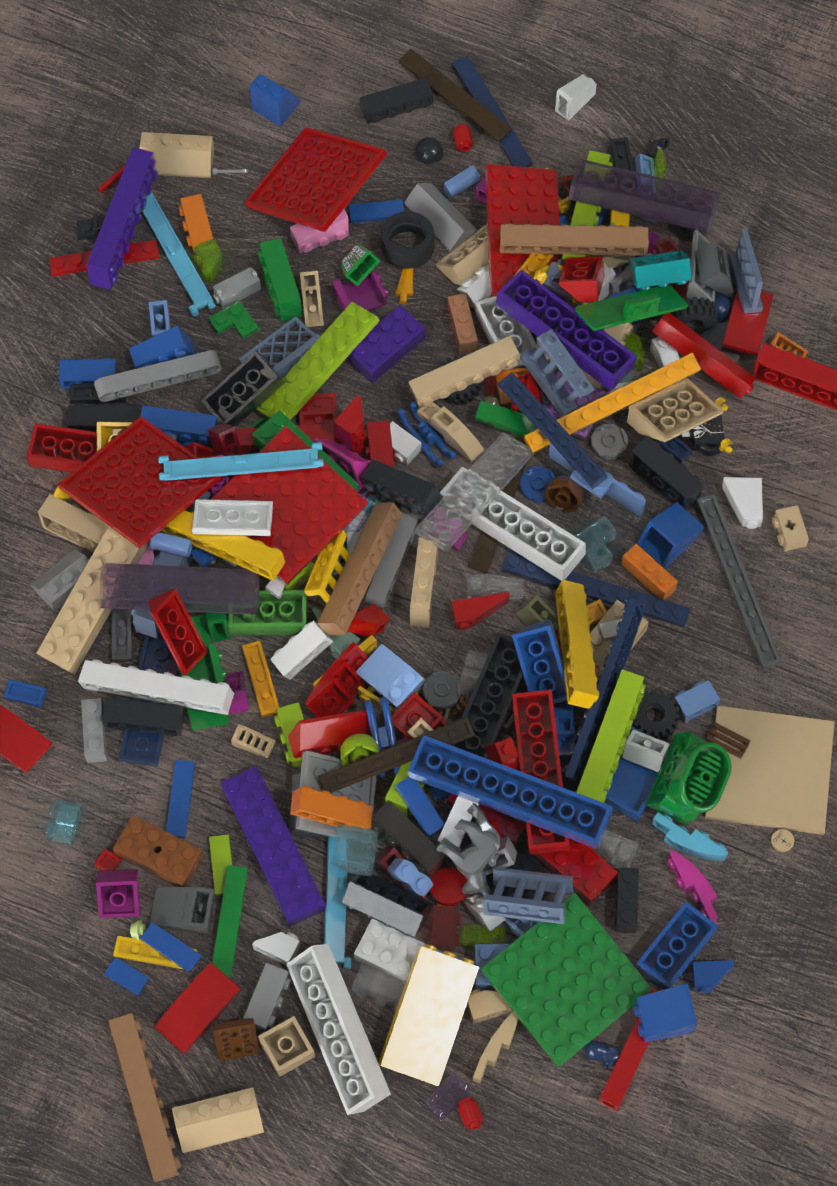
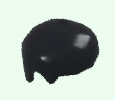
M426 137L421 139L416 145L415 155L419 161L427 164L433 161L439 162L444 155L443 147L437 139Z

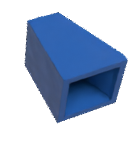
M259 74L249 86L252 110L280 127L301 103V100L288 89L262 74Z
M676 502L649 521L637 544L665 569L698 539L704 526Z
M688 983L637 997L636 1004L633 1005L635 1017L639 1016L640 1020L638 1032L640 1037L644 1038V1042L691 1034L697 1026Z

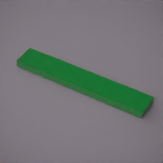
M232 865L227 867L212 962L230 979L232 977L248 867Z

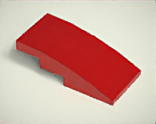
M737 291L722 347L758 355L774 294L761 291L762 312L744 313Z
M354 641L327 669L305 702L317 718L342 714L355 702L352 697L358 692L359 686L363 688L366 685L356 671L368 657Z
M415 692L392 715L394 728L407 741L413 739L407 731L420 718L433 730L448 725L444 717Z
M0 705V756L25 773H28L53 743L21 718Z
M210 962L181 993L154 1028L185 1054L196 1040L203 1036L210 1025L221 1016L241 988Z

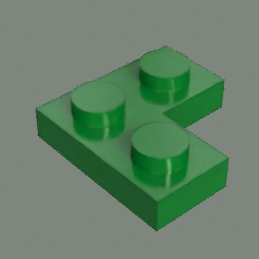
M240 300L208 318L218 335L233 326L243 339L259 331V327Z

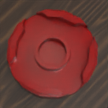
M444 868L432 876L433 886L430 888V894L438 904L446 907L456 906L467 898L468 894L464 895L461 891L463 885L467 882V878L458 869Z

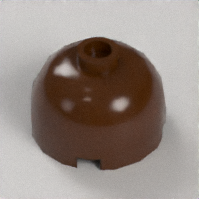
M560 475L552 479L547 486L545 499L554 509L557 506L563 508L561 512H574L582 503L584 492L582 486L570 479V476Z

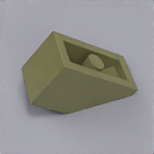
M537 594L526 600L516 612L528 626L551 619L554 632L559 628L558 615Z

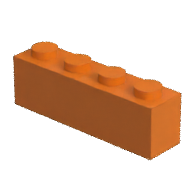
M306 785L293 791L291 815L359 834L371 829L373 806L366 805L364 801L348 800L346 796H334L328 791L313 790L311 786Z

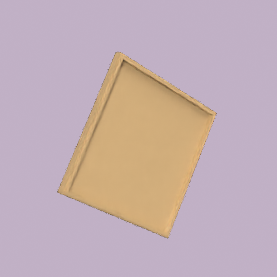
M717 706L715 722L751 741L741 759L727 752L732 764L731 775L719 803L712 810L706 812L705 819L824 835L834 721ZM714 736V738L719 740L720 742L741 752V749L731 744H728L724 740Z

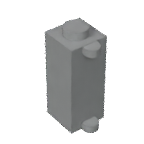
M250 267L213 286L214 294H212L215 303L220 304L224 309L261 290L260 280L257 277L256 271Z

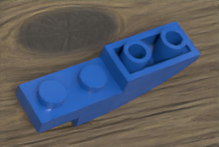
M566 700L553 704L560 759H571V750L574 746L575 725L573 705L568 704Z

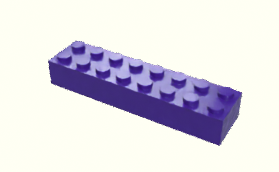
M135 147L131 150L87 262L90 285L111 290L113 284L117 283L119 268L122 269L124 255L129 252V242L135 236L136 224L140 223L141 211L146 208V198L151 194L152 183L156 181L158 176L154 152Z
M520 270L498 291L495 305L537 336L552 329L578 367L610 391L634 368L637 359L636 354L602 329L593 331L574 308L523 270Z
M257 766L220 782L222 791L288 926L296 925L325 911V903Z

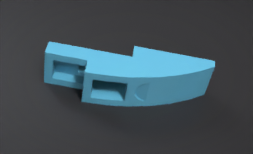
M659 812L653 818L652 825L666 834L664 842L669 846L690 856L705 860L725 861L729 852L726 851V847L721 843L713 842L705 832H699L695 829L690 835L685 827L677 826L666 814L662 815Z

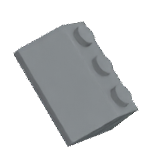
M74 549L33 581L30 586L55 612L65 604L89 559Z

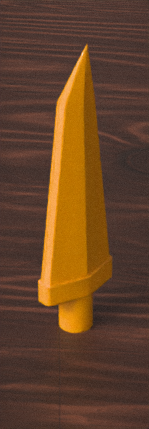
M403 268L395 292V296L400 297L399 303L404 305L407 302V297L413 296L414 292L413 268Z

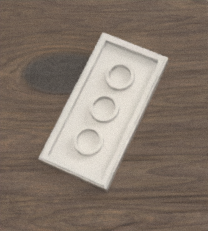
M196 499L192 532L193 534L271 536L273 501Z

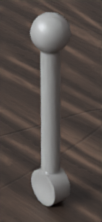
M213 168L211 173L213 175L217 173H248V169Z

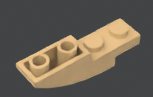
M433 402L429 406H422L417 410V415L442 434L444 441L470 462L484 451L482 445L469 429L444 406L440 408Z

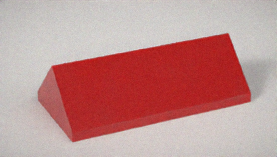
M172 589L148 600L150 613L179 669L186 676L208 650L177 590Z

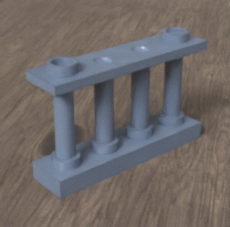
M551 329L537 337L541 343L538 349L535 347L523 353L520 359L558 413L563 417L578 408L574 402L578 396L581 399L595 389ZM545 351L552 359L549 364L542 357ZM556 366L563 374L559 379L552 371ZM567 381L574 389L570 394L563 386Z
M493 867V884L496 885L493 895L484 894V915L564 924L566 919L565 903H562L564 893L573 894L574 892L573 876ZM505 886L516 888L513 897L502 896ZM524 889L536 890L533 900L522 899ZM544 891L556 892L553 902L541 901Z

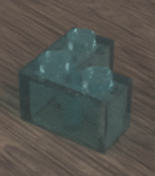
M606 516L575 535L576 538L586 543V554L583 558L595 573L610 565L613 554L606 545L615 540L616 529Z

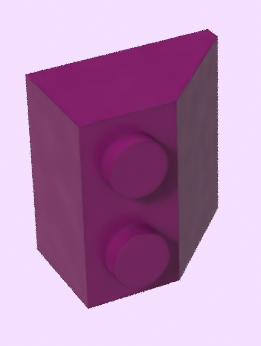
M138 869L98 871L96 889L99 918L140 916Z

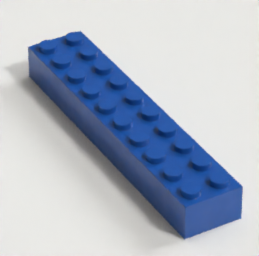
M423 735L408 770L409 776L412 779L596 849L600 846L613 813V806Z

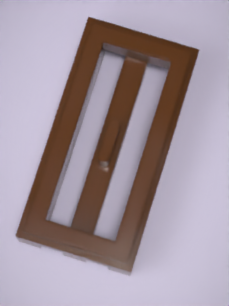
M716 722L706 739L707 742H713L722 746L727 752L740 759L743 757L751 741ZM713 735L741 749V752L713 738Z

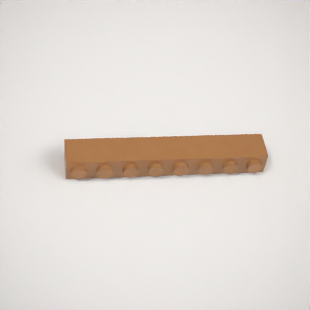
M508 223L501 225L500 253L647 256L649 247L648 227L642 226L624 227L619 225L616 227H606L604 225L569 226L566 224L551 226L549 224L514 225Z
M394 502L375 503L317 623L327 635H346L403 515Z
M133 1013L108 1020L153 1180L156 1183L179 1175L178 1169L181 1168L178 1155L174 1156L172 1151L176 1147L173 1137L168 1136L166 1130L170 1128L167 1116H162L161 1113L164 1105L161 1096L157 1097L155 1092L158 1084L156 1077H151L149 1071L153 1067L150 1057H145L144 1050L147 1049L144 1037L140 1038L138 1031L142 1030L139 1018L135 1019Z

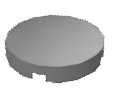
M603 424L597 427L591 437L592 450L597 456L606 460L621 457L628 446L627 434L621 427L619 428L614 424Z

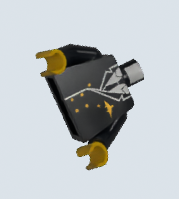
M720 397L715 401V404L723 411L728 409L726 404L721 406L726 401L724 398ZM722 415L681 434V441L692 440L693 450L709 457L721 454L724 450L727 453H731L733 450L728 446L732 445L733 442L724 437Z

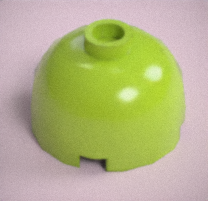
M351 735L345 739L341 746L340 757L342 765L346 766L380 752L376 740L370 735Z

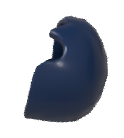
M715 293L714 304L716 305L717 322H722L731 315V302L727 296Z

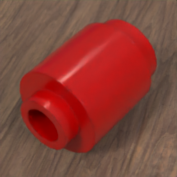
M465 124L457 125L453 132L456 149L467 152L474 145L471 130Z
M468 1097L458 1102V1112L465 1128H470V1130L480 1128L484 1117L477 1101H474L473 1097Z

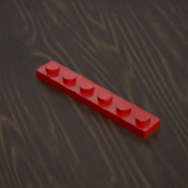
M156 239L130 244L128 254L125 253L124 264L159 259ZM92 250L49 258L52 277L88 271L87 262Z

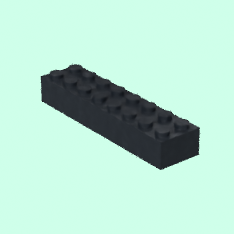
M498 632L461 718L468 717L475 736L451 745L488 760L489 758L484 746L498 741L513 706L512 694L519 692L524 680L523 671L511 636Z

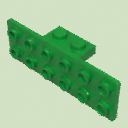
M668 284L666 287H655L575 307V311L593 331L686 309L688 304Z
M206 616L191 617L208 652L186 676L191 677L193 680L206 679L215 684L224 682L226 680V672L224 668L221 669V651L217 650L216 644L212 645ZM177 665L179 677H182L183 674ZM186 707L192 731L229 725L230 723L228 715Z

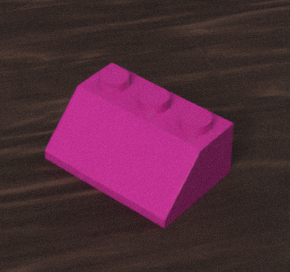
M314 439V443L322 442V450L359 484V490L364 487L365 484L361 476L370 464V460L362 458L356 452L350 451L344 445L338 444L333 440Z

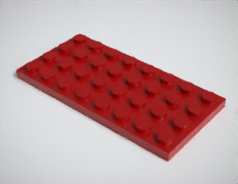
M486 165L490 296H497L498 291L514 277L531 255L500 253L501 225L511 223L514 225L549 224L551 226H560L557 170ZM555 254L547 265L549 266L552 262L557 263L559 259H562L561 254Z

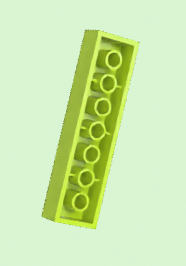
M621 670L576 793L605 803L607 792L611 787L614 773H616L619 765L620 756L623 754L626 740L630 735L633 720L636 718L639 704L642 702L646 685L643 684V676Z

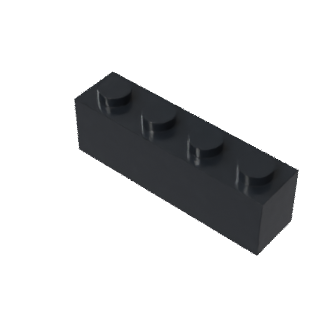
M426 77L360 97V108L367 124L376 123L386 118H393L399 114L409 113L415 109L426 108L433 104V92Z
M101 404L68 405L67 427L97 432V422H134L141 416L142 406L137 404H131L130 406H121L119 404H112L111 406H103Z
M112 697L111 699H105L102 723L104 727L181 736L185 711L178 704H170L168 706L155 701L143 703L138 699L127 701L120 697Z

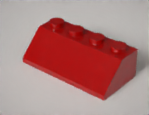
M361 710L300 720L288 735L294 758H302L305 751L328 755L334 751L341 753L343 742L351 735L366 734L371 736L367 711Z

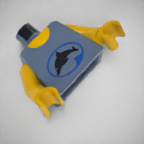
M559 259L557 263L552 262L549 266L544 265L534 272L535 276L533 278L567 303L572 299L573 303L578 302L580 305H583L584 301L579 302L559 285L565 260Z

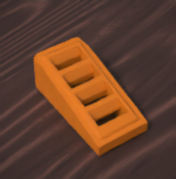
M779 332L773 336L769 343L781 350L785 346L786 349L784 351L792 349L795 355L798 352L802 358L806 357L809 352Z

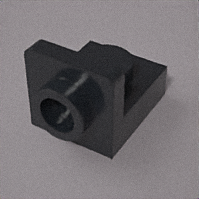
M94 214V220L77 221L78 240L97 239L102 227V220H98L97 214Z

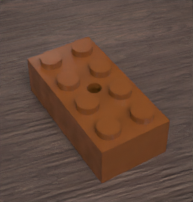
M132 815L113 847L114 854L122 860L175 887H188L204 859L203 850Z

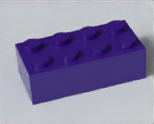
M399 305L376 324L350 353L347 360L373 383L426 339V328Z

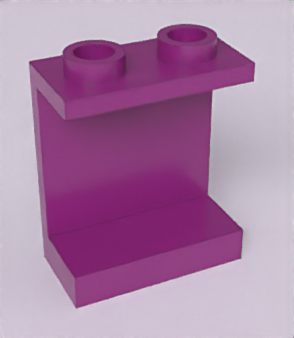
M374 269L358 286L353 282L342 285L339 279L332 281L333 292L342 311L351 302L367 311L387 305L388 291L386 287H382L381 276Z

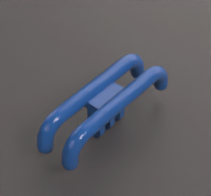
M416 401L410 403V408L420 423L418 425V432L407 419L405 410H398V417L409 434L421 442L422 451L433 465L440 468L444 464L443 459H438L430 449V446L433 444L438 446L446 458L449 460L455 459V451H450L435 430L417 415V410L419 409Z
M381 697L379 700L386 727L378 728L372 702L370 700L364 702L371 737L376 740L380 752L382 747L389 746L391 748L397 745L390 706L386 697ZM400 766L393 768L394 774L398 773ZM386 771L383 772V773L378 774V776H379V777H384L385 774H386Z

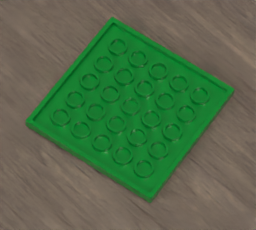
M573 893L562 902L565 903L566 919L564 924L539 921L480 969L557 1068L636 1004L637 997L648 994L652 989L576 893Z

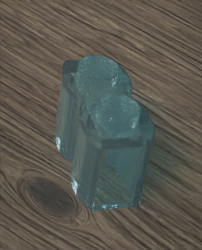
M57 800L56 805H53L51 808V816L53 818L51 823L47 824L45 830L49 841L73 845L83 810L81 804Z

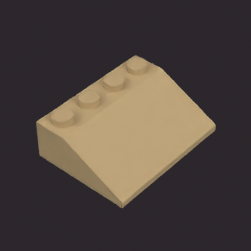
M686 378L629 407L627 423L639 434L667 442L723 414V410Z

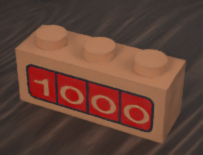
M466 293L448 296V311L459 355L475 352L478 347V340Z

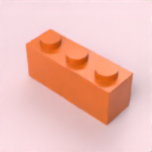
M197 194L180 198L181 206H178L180 216L185 218L182 224L184 232L188 231L189 236H186L188 247L192 246L193 253L215 248L202 195Z
M635 544L623 555L621 565L657 598L666 600L676 591L678 581L638 544Z

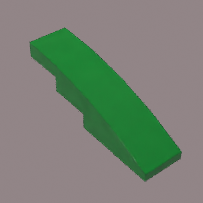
M480 401L475 420L493 424V428L511 432L512 436L522 438L537 430L524 414Z

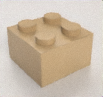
M295 1016L258 1036L262 1048L279 1077L315 1057L314 1050Z

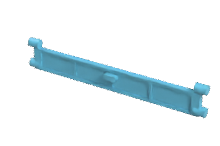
M151 192L146 198V208L142 210V213L194 304L189 307L192 316H197L199 314L198 310L206 306L209 309H213L216 305Z
M322 442L312 443V449L189 460L169 461L168 455L159 456V464L164 463V472L159 473V479L168 481L319 468L323 466V459H318V450H322Z
M328 836L324 944H329L336 963H342L343 969H351V958L344 957L346 904L342 903L347 890L349 841Z

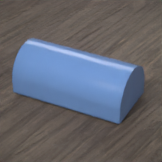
M470 166L446 181L443 192L451 199L480 180L478 171L474 166Z
M158 532L151 538L150 549L188 558L192 550V544L189 539Z

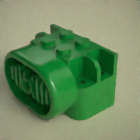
M691 732L675 733L645 805L662 814H666L686 826L687 822L694 821L699 813L712 810L719 803L731 775L732 764L727 751L722 746L713 742H707Z

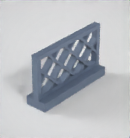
M745 228L741 229L736 254H729L728 260L743 312L757 313L762 312L763 309L760 299L763 281L748 230Z
M295 316L239 358V360L243 363L252 353L257 351L264 357H270V365L283 379L320 338V335L318 333L315 335ZM297 324L299 326V331H290L293 325ZM279 336H286L285 342L275 341ZM289 336H298V342H288ZM302 336L311 337L307 342H301ZM264 347H271V352L261 353ZM275 347H284V352H274ZM287 347H297L295 351L287 352ZM273 357H283V360L279 363H273Z

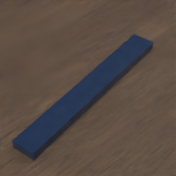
M466 56L452 62V67L469 95L511 127L469 57ZM512 129L499 144L512 166L531 167L533 162Z
M512 372L497 383L499 388L592 489L608 478L605 472Z

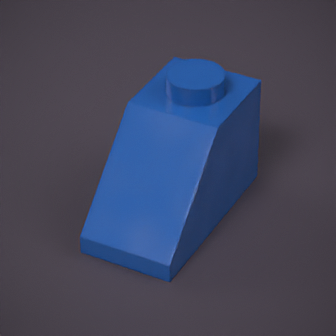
M734 960L693 962L691 966L693 991L704 994L714 990L732 970Z

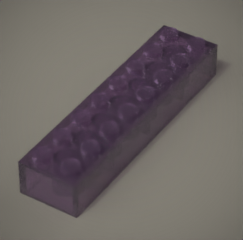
M583 159L578 160L569 192V200L707 233L711 231L720 196L718 191Z
M103 563L100 571V608L150 610L148 600L172 589L177 590L188 612L256 615L259 608V574L248 569Z

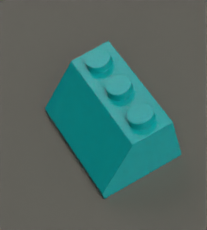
M682 250L628 259L633 283L640 290L650 289V286L656 285L658 287H666L669 283L685 284L688 280H692L690 258Z

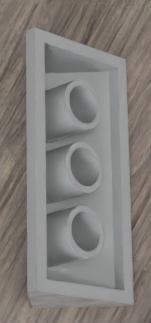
M417 183L404 202L409 211L424 215L431 222L435 237L449 252L478 231L432 183Z
M697 229L693 232L690 248L692 280L687 281L686 298L693 299V297H697V299H700V297H703L704 300L710 299L711 302H714L715 290L701 283L699 267L696 262V250L710 244V242Z

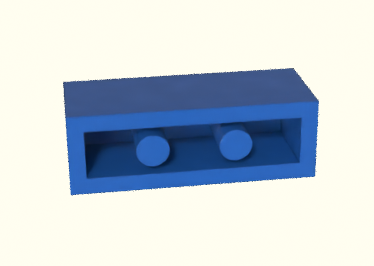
M69 358L60 360L59 382L61 388H70V384L94 383L99 378L117 374L116 360L111 358L97 360L91 358L74 360Z

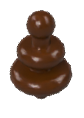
M462 696L459 697L460 703L455 704L456 710L451 712L452 717H457L460 712L464 713L470 697L467 699Z

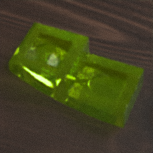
M658 149L654 168L657 191L663 190L665 185L663 173H666L667 162L662 149Z
M463 925V946L475 947V944H505V928H494L489 931L483 925Z

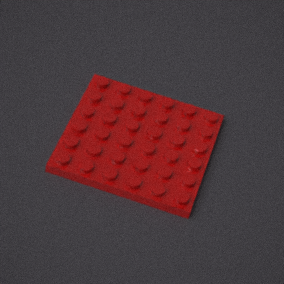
M305 127L246 199L244 204L249 209L326 232L387 153L385 149Z
M140 416L59 482L58 486L59 489L137 548H140L193 504L196 499L200 498L219 482L222 477L160 480L159 473L164 472V463L159 464V456L168 455L169 461L200 458Z
M285 426L259 453L311 448ZM324 460L323 466L319 468L235 475L211 499L273 501L271 536H246L254 541L259 540L270 548L275 547L283 553L285 564L277 576L287 585L368 505V502Z

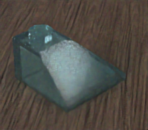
M338 825L331 864L352 874L372 877L378 831Z

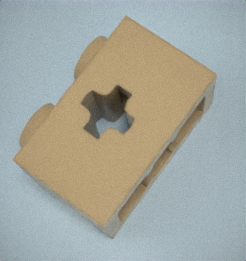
M798 505L776 510L772 523L774 529L778 530V542L780 546H783L784 552L806 547L809 538Z

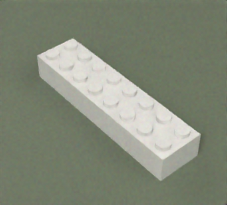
M464 467L460 468L440 492L445 508L561 581L568 577L586 554V543Z
M329 944L309 947L286 965L347 1115L364 1112L391 1095Z

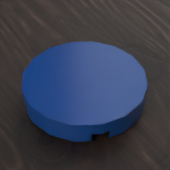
M533 466L527 469L520 478V491L529 501L536 503L545 502L546 488L552 479L556 477L552 471L545 469V467Z

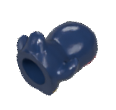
M595 1039L586 1044L585 1055L588 1059L604 1061V1069L616 1065L619 1045L608 1046L606 1042Z

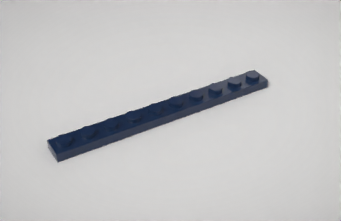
M507 552L502 571L558 588L560 585V579L525 557ZM573 571L565 579L584 585L587 598L596 601L600 599L601 602L612 606L617 600L625 605L629 603L630 598L637 599L644 616L682 628L685 627L690 611L688 607Z

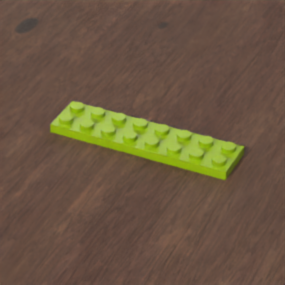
M351 302L283 377L285 383L256 408L258 413L270 419L280 410L291 420L380 321L379 318Z

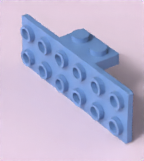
M550 443L549 457L572 472L570 479L600 499L607 495L637 516L642 517L644 515L646 500L642 494L630 490L625 483L618 482L606 471L604 472L608 478L592 489Z

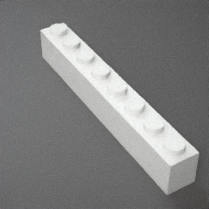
M95 659L92 661L85 660L78 680L81 686L88 690L165 704H178L181 707L228 715L234 692L229 685L223 682L215 684L206 679L193 680L191 677L184 675L176 677L168 672L160 674L151 669L143 671L134 666L126 668L121 667L117 663L104 664L102 661Z

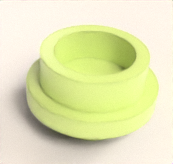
M141 920L131 924L130 933L134 939H140L147 930L146 925Z

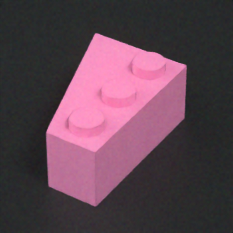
M343 209L326 232L300 224L290 227L291 238L298 253L310 252L314 248L326 246L330 242L342 240L349 236L348 216L345 209Z

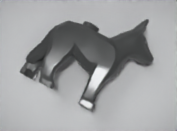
M473 803L467 812L473 815L475 823L460 819L454 827L456 830L467 832L473 843L461 849L444 837L436 850L445 853L454 862L457 869L467 878V882L461 890L464 895L470 893L492 894L487 884L484 867L488 862L493 864L498 858L499 854L496 852L501 845L500 835L488 822L484 812Z

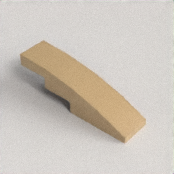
M514 1012L503 1021L489 1041L473 1075L474 1082L481 1084L487 1064L495 1067L501 1048L509 1050L519 1021Z

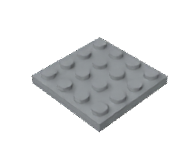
M303 752L300 787L306 785L311 786L313 790L324 791L319 776L343 767L342 760L315 752ZM376 775L335 791L331 795L346 796L348 800L364 801L366 805L373 806L374 811ZM373 812L371 829L362 834L298 816L296 829L368 845L371 843Z

